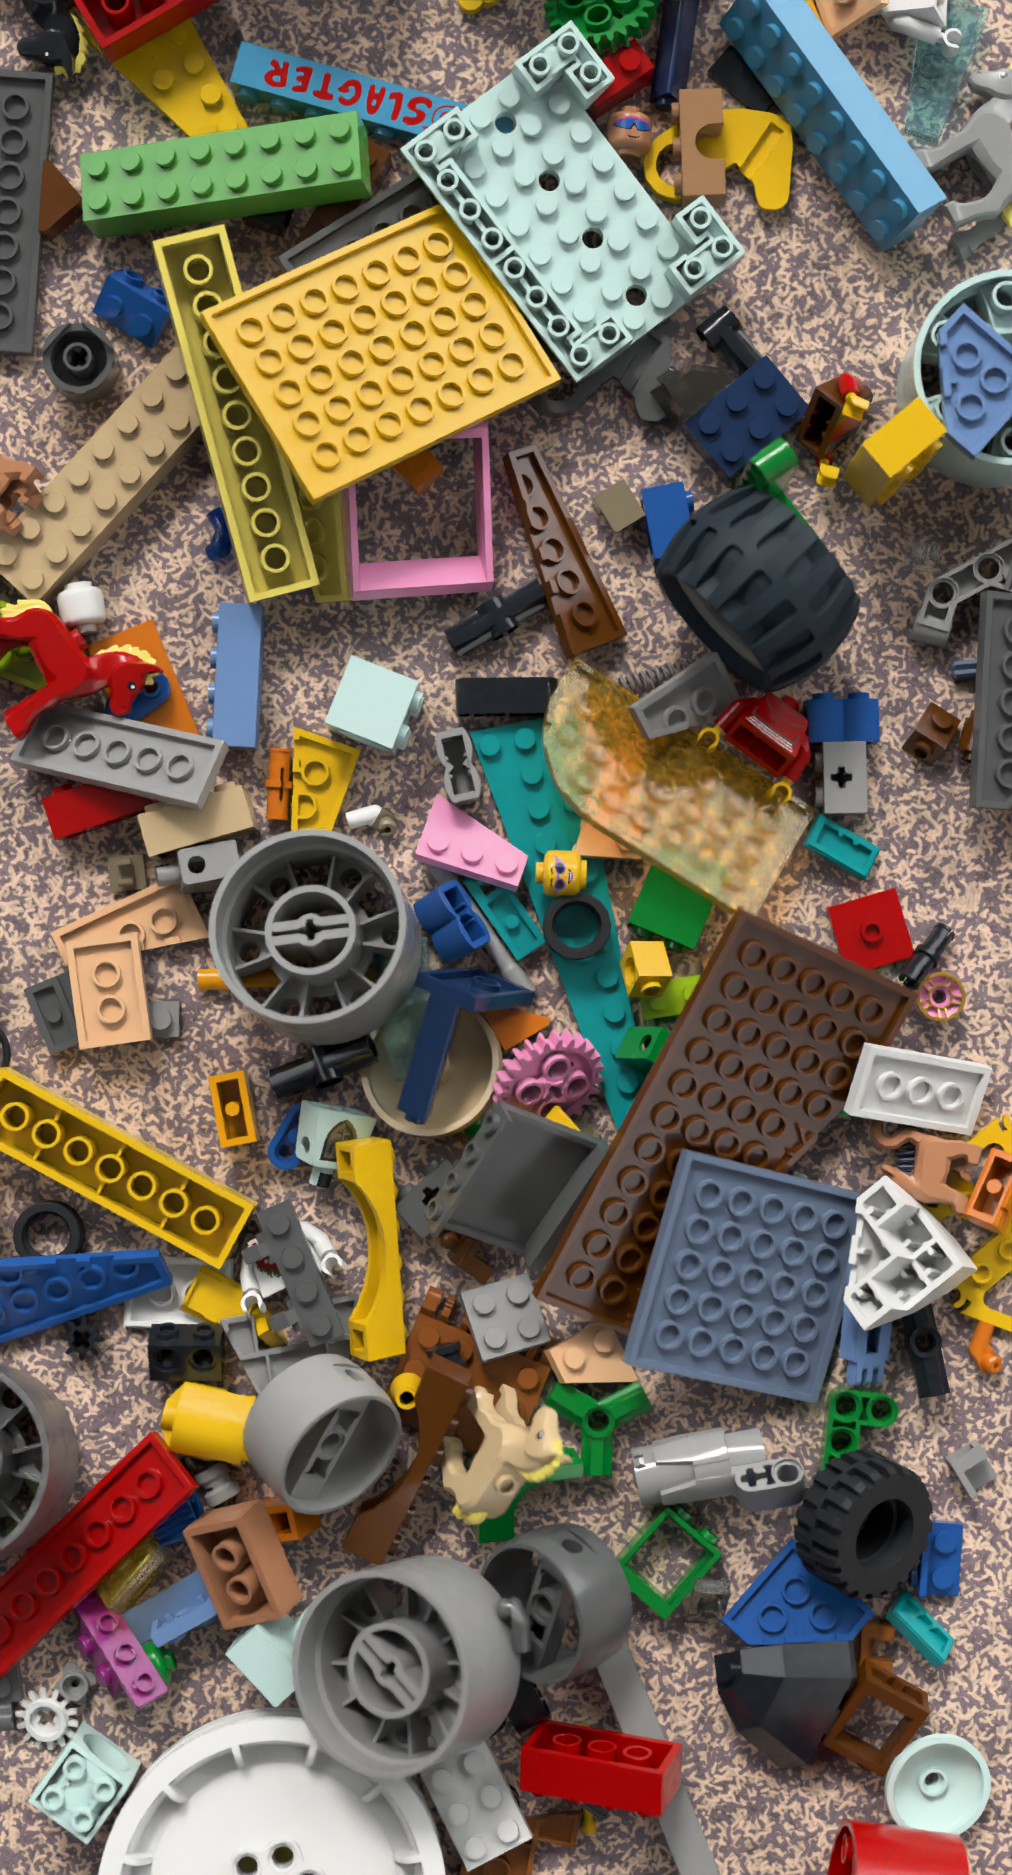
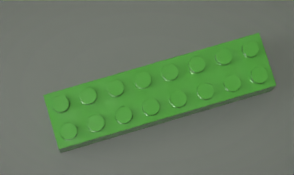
M357 110L80 154L83 222L97 239L372 197L367 129Z

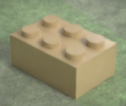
M230 781L214 786L215 792L208 795L202 810L175 804L166 805L165 802H157L145 806V813L137 815L148 856L154 860L161 861L174 857L176 851L233 840L260 832L249 791L243 785H235V781Z

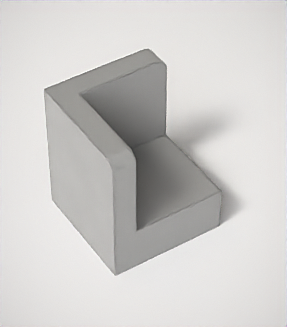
M975 1439L944 1457L965 1493L972 1500L979 1497L975 1490L997 1477L987 1459V1453Z

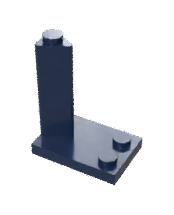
M664 0L649 103H656L655 108L659 111L671 112V103L677 102L679 89L687 88L700 0Z
M480 967L418 972L414 986L429 992L430 995L397 1106L398 1110L406 1113L405 1119L418 1125H425L432 1113L462 1008L471 1012L497 1009L514 1011L516 1007L530 1006L535 994L534 991Z

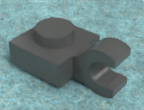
M20 1663L0 1680V1732L13 1730V1726L17 1725L14 1702L24 1699Z

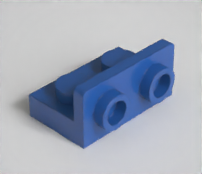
M932 1520V1532H928L927 1536L929 1541L927 1549L922 1551L919 1557L921 1561L916 1569H911L908 1573L909 1587H914L913 1591L918 1598H926V1594L958 1597L963 1524L954 1521Z

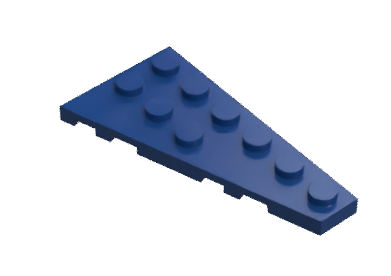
M159 1249L0 1258V1344L170 1286L173 1283V1276Z

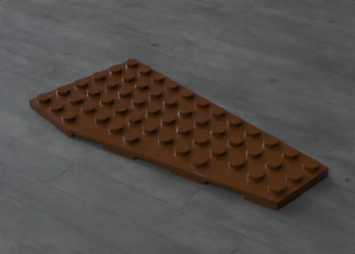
M737 906L532 1292L534 1297L627 1335L632 1326L682 1148L785 1174L819 1139L817 1135L845 1107L864 1042L890 1047L919 994Z

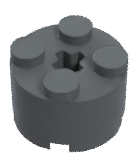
M85 322L66 323L54 329L45 340L42 352L45 373L58 392L67 399L90 404L105 397L116 385L121 368L118 355L105 333L95 325ZM79 359L84 362L87 361L83 366H77L75 363Z

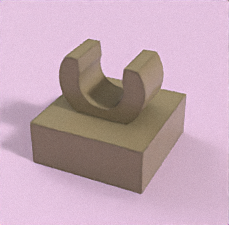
M145 854L107 857L111 893L139 891L148 887Z

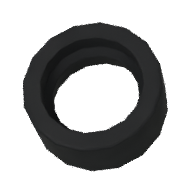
M579 892L574 896H560L553 901L544 915L542 929L545 941L554 953L564 959L579 961L591 958L603 949L610 936L611 921L607 909L600 900L590 894ZM573 905L584 906L591 910L598 923L597 934L593 941L579 948L569 947L564 944L557 936L555 929L556 919L560 912Z
M47 1200L33 1204L23 1211L14 1224L13 1242L20 1257L46 1256L41 1255L32 1248L28 1239V1231L34 1219L47 1213L61 1217L69 1227V1243L57 1255L78 1254L83 1246L85 1230L82 1219L75 1209L61 1201Z

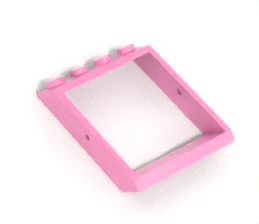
M486 420L448 438H473L477 556L359 563L356 486L354 484L342 490L345 566L352 601L492 591L494 576L489 430Z

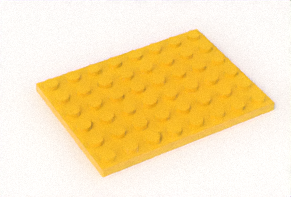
M440 204L202 311L199 318L312 505L557 386L561 380L512 298Z

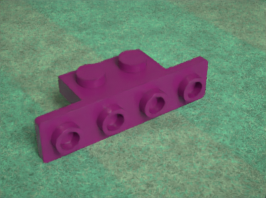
M100 1583L74 1609L81 1621L76 1645L80 1654L84 1658L88 1657L94 1666V1674L100 1686L103 1688L107 1687L112 1697L125 1692L134 1708L139 1710L165 1696L168 1688L107 1591Z

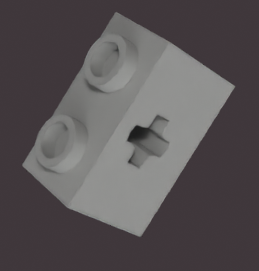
M866 741L822 742L819 745V751L813 752V772H819L820 787H814V807L820 808V814L824 816H860L868 813ZM838 770H840L841 776L848 779L847 782L841 785V788H838V782L831 780V777Z

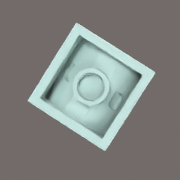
M351 655L326 717L325 724L332 732L395 756L398 749L404 751L412 732L410 726L407 725L411 716L418 717L425 699L423 697L424 693L421 692L419 681Z
M82 1721L44 1774L28 1802L88 1845L131 1785L141 1762Z

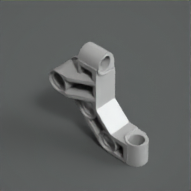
M1012 538L933 580L925 591L909 639L944 649L952 627L953 615L957 604L987 588L998 592L1012 593ZM989 560L995 564L997 572L994 578L985 579L981 577L978 572V565L981 561ZM941 584L949 587L952 596L948 603L942 604L935 601L932 593L936 585Z

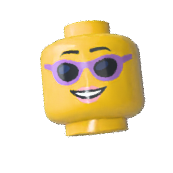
M549 850L545 853L543 862H536V884H543V892L546 896H574L580 892V889H586L587 860H581V856L577 851Z

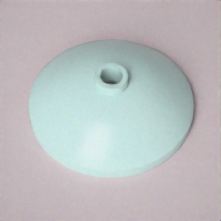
M933 1734L917 1739L905 1747L902 1753L894 1759L887 1773L885 1801L889 1813L898 1826L956 1833L959 1835L978 1820L987 1805L991 1790L989 1768L980 1752L970 1742L961 1737L951 1734ZM934 1772V1776L930 1780H925L928 1774Z

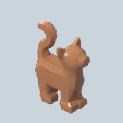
M0 454V531H4L14 538L23 527V524L10 510L17 503L19 497L29 508L36 509L44 498L33 482L35 479L42 481L44 475L36 467L25 461L12 460L5 454Z
M874 1120L870 1127V1138L877 1147L883 1150H893L908 1141L915 1145L914 1165L911 1175L904 1173L897 1167L883 1164L881 1169H876L880 1179L884 1175L888 1176L919 1203L949 1205L951 1212L962 1216L967 1206L968 1197L946 1185V1179L949 1170L958 1173L960 1179L971 1181L973 1169L971 1164L978 1165L983 1148L964 1141L945 1140L909 1127H903L891 1136H886L883 1132L884 1121Z

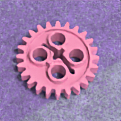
M567 1029L564 1030L561 1036L555 1030H552L548 1039H545L539 1033L537 1035V1042L534 1044L526 1039L523 1051L514 1048L512 1051L515 1058L502 1061L506 1066V1070L496 1071L495 1075L500 1081L493 1083L491 1086L496 1092L492 1095L494 1103L497 1104L498 1100L544 1118L554 1106H559L570 1119L573 1113L581 1116L583 1112L580 1107L583 1104H593L589 1095L598 1094L600 1090L595 1084L604 1080L599 1073L604 1069L603 1064L600 1062L601 1055L588 1038L584 1039L578 1032L572 1036Z

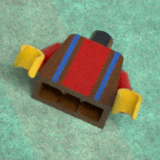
M842 373L838 377L815 387L795 438L798 443L815 454V463L819 467L816 484L833 489L835 488L840 468L831 466L833 464L832 452L857 432L866 410L873 400L870 388L863 385L858 377L848 373Z

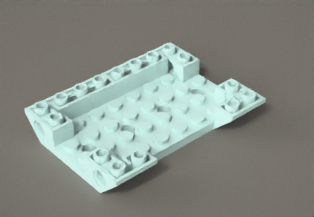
M570 20L517 60L510 75L462 111L456 106L400 148V152L566 371L578 383L601 370L706 290L746 254V251L704 195H701L676 214L671 224L585 111L614 82L615 77L572 20ZM500 117H508L514 122L515 129L511 133H501L495 126L496 120ZM545 174H551L557 178L559 186L553 191H546L541 188L539 178ZM594 231L600 235L602 244L595 249L588 248L583 243L582 236L586 232ZM632 288L641 290L644 293L645 302L639 306L631 305L626 299V292Z

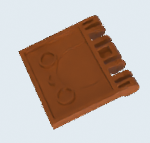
M430 1286L405 1345L406 1353L401 1355L386 1391L399 1412L401 1422L419 1429L417 1408L413 1407L412 1409L405 1410L392 1400L390 1395L392 1381L402 1373H414L422 1378L430 1362L425 1350L445 1342L460 1340L461 1350L459 1353L461 1359L465 1360L468 1369L473 1371L469 1384L474 1387H484L488 1393L493 1394L494 1407L501 1397L499 1389L502 1384L515 1388L518 1397V1413L527 1427L552 1368L544 1351L562 1340L550 1336L551 1341L544 1345L538 1360L533 1359L538 1347L527 1350L525 1355L516 1353L481 1364L471 1332L467 1331L469 1326L464 1312L459 1327L447 1323V1319L455 1307L457 1296L448 1295L440 1317L437 1319L433 1316L443 1291ZM406 1391L402 1393L401 1399L409 1401L410 1397L414 1398V1396ZM459 1405L455 1415L460 1417L452 1437L459 1438L464 1449L477 1454L485 1438L484 1432L468 1407Z

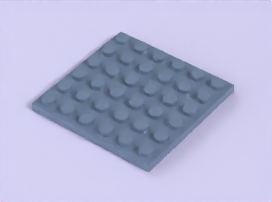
M682 1148L622 1361L627 1365L817 1404L844 1311L843 1300L847 1281L849 1251L852 1235H855L858 1216L855 1213L857 1198L863 1193Z

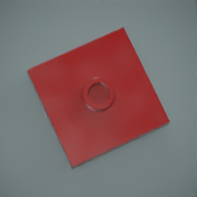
M896 888L826 908L839 955L868 969L913 957L914 948Z

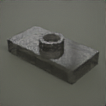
M694 1579L687 1607V1623L723 1625L721 1619L726 1613L731 1594L730 1582L725 1580Z

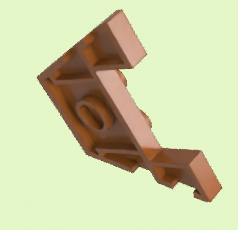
M570 1810L526 1816L525 1819L533 1833V1838L469 1872L461 1860L459 1875H531L538 1841L575 1848L581 1811Z

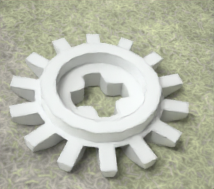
M46 1687L40 1688L41 1698L33 1690L29 1691L27 1694L32 1702L23 1699L18 1704L26 1709L15 1711V1717L24 1718L23 1722L16 1725L17 1729L26 1728L28 1732L23 1738L26 1741L31 1737L35 1738L34 1747L39 1748L42 1742H47L48 1750H53L54 1741L57 1740L62 1748L66 1745L64 1735L71 1738L74 1734L69 1726H79V1721L69 1717L77 1714V1708L65 1709V1706L70 1701L63 1699L61 1702H58L59 1690L57 1689L54 1690L51 1698H49ZM42 1710L45 1713L54 1712L55 1717L53 1721L55 1725L49 1722L45 1725L40 1722L42 1714L39 1711Z

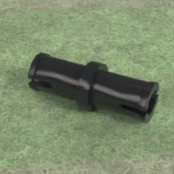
M937 923L925 942L917 945L914 949V957L898 976L899 981H903L906 978L902 983L905 987L911 990H918L929 971L937 968L940 964V956L955 938L954 932L948 935L952 930L949 926Z

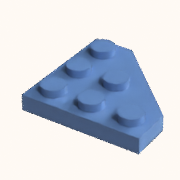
M963 303L941 327L936 337L943 425L947 429L944 437L973 461L1012 416V345Z

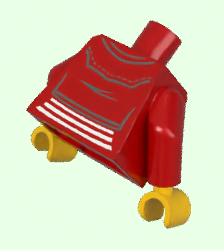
M766 693L760 699L748 697L734 700L714 721L716 725L713 728L701 730L696 744H698L703 737L712 738L714 743L706 751L707 754L712 753L718 746L719 736L725 732L726 735L723 738L777 779L783 775L782 780L769 787L766 792V798L769 799L775 793L776 788L782 791L783 799L780 801L779 806L790 800L792 796L790 785L792 782H797L811 757L809 738L805 734L809 722L807 718L797 712L799 709L798 702L791 696H783L780 699L773 693Z

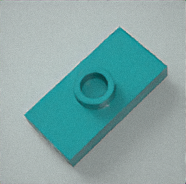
M822 814L816 816L802 844L803 848L861 881L866 880L881 849Z
M906 1589L900 1591L891 1603L885 1618L934 1668L943 1665L955 1642L954 1638Z

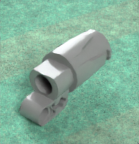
M719 1427L652 1441V1445L631 1448L641 1505L662 1502L664 1506L737 1495L739 1505L744 1510L760 1512L794 1506L804 1500L801 1496L806 1488L802 1464L794 1458H779L766 1461L759 1428L724 1434L723 1428Z

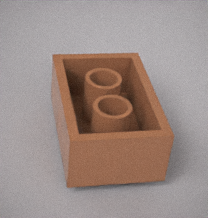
M262 1498L205 1511L182 1531L224 1630L282 1619L303 1598Z

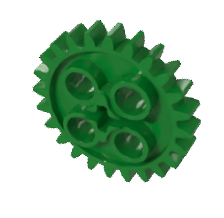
M548 0V2L544 3L545 19L551 35L572 20L593 49L596 48L598 56L602 55L605 47H609L612 53L616 52V44L622 43L625 47H629L628 38L631 36L641 39L640 28L651 29L650 19L657 18L656 8L660 7L659 0Z

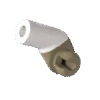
M370 805L346 812L350 830L369 825L383 837H391L397 831L398 821L395 816L379 805Z

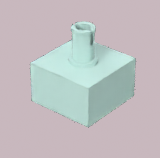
M307 1608L295 1620L286 1614L282 1619L243 1626L225 1653L275 1708L295 1691L292 1674L293 1648L297 1630Z

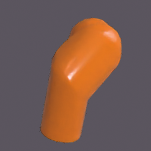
M978 1320L969 1344V1354L980 1371L996 1374L1002 1368V1360L996 1356L989 1344L995 1326Z

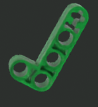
M837 1386L828 1393L825 1404L818 1471H823L826 1468L825 1464L831 1459H840L841 1454L858 1450L861 1425L881 1428L888 1427L896 1421L898 1406L886 1392L851 1386ZM840 1397H852L853 1404L850 1410L842 1413L836 1411L835 1404ZM878 1400H885L888 1403L887 1412L881 1417L872 1416V1405ZM838 1432L848 1433V1442L842 1448H835L831 1445L832 1437Z

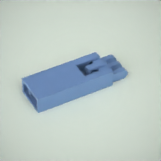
M848 1264L846 1286L849 1284L851 1264ZM844 1303L839 1357L848 1360L847 1383L850 1386L881 1384L885 1361H888L892 1321L864 1331Z

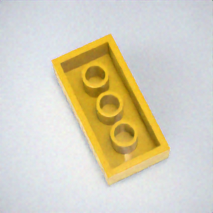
M918 396L861 444L842 477L868 508L875 502L882 506L897 493V490L903 485L905 480L907 483H910L924 471V467L931 462L930 460L943 446L940 440L947 432V429Z

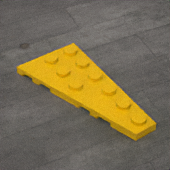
M190 18L111 64L187 137L248 128ZM83 25L85 29L84 36L89 44L105 59L86 25Z

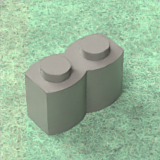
M463 727L438 732L436 750L439 762L445 770L444 784L449 800L454 806L479 801L481 784L479 774L472 764V744L468 733Z

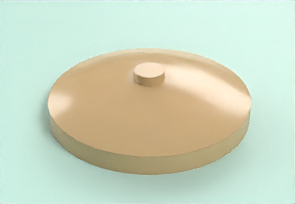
M423 995L404 1001L399 1010L388 1021L370 1033L378 1050L379 1062L361 1069V1080L369 1104L382 1120L407 1135L432 1139L458 1133L475 1123L485 1113L493 1102L492 1095L496 1092L491 1086L493 1083L500 1081L495 1073L502 1070L503 1062L498 1038L489 1022L479 1012H471L462 1008L432 1113L425 1125H418L405 1119L406 1113L398 1110L397 1106L429 999V995Z

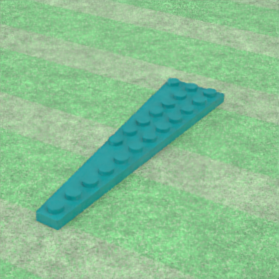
M574 712L469 732L509 841L514 847L528 855L522 876L541 927H543L546 911L551 903L559 897L546 896L543 892V884H536V862H543L544 855L549 850L572 851L581 830L580 824L583 815L586 814L591 800ZM581 857V860H587L586 889H580V892L597 898L607 909L611 921L610 936L603 949L591 958L579 961L564 959L554 953L551 948L550 951L582 1037L584 1039L588 1038L602 1057L600 1062L603 1064L604 1069L599 1073L604 1080L600 1082L618 1131L645 1081V1076L614 1058L628 1028L635 1026L630 998L627 995L619 963L622 957L603 859ZM573 905L560 912L556 919L555 929L557 936L564 944L569 947L579 948L593 941L597 934L598 923L591 910L584 906Z

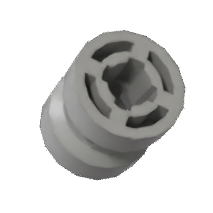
M217 1460L193 1474L196 1483L203 1486L204 1490H206L204 1498L209 1507L216 1506L241 1491L237 1480L230 1478L228 1473L230 1467L225 1461Z

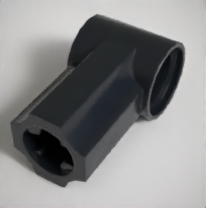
M724 305L695 328L699 339L702 342L706 340L708 343L706 347L712 353L717 352L737 378L763 358L742 332L743 328L738 318Z

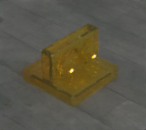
M151 1534L95 1588L107 1609L119 1614L125 1606L133 1607L178 1552L172 1544L162 1547L160 1540Z

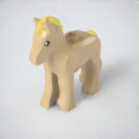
M502 1384L499 1389L501 1397L495 1407L493 1404L494 1395L488 1393L481 1386H475L467 1404L468 1409L477 1420L485 1435L469 1471L463 1465V1444L459 1438L444 1436L440 1444L445 1447L439 1462L442 1469L444 1490L455 1497L456 1503L452 1513L456 1515V1519H464L465 1524L478 1525L486 1518L494 1519L502 1516L526 1480L539 1483L540 1480L544 1481L546 1477H551L558 1466H566L572 1462L571 1457L563 1454V1442L559 1433L558 1414L556 1411L548 1407L540 1408L534 1416L531 1428L528 1429L518 1413L517 1392L515 1388L506 1384Z

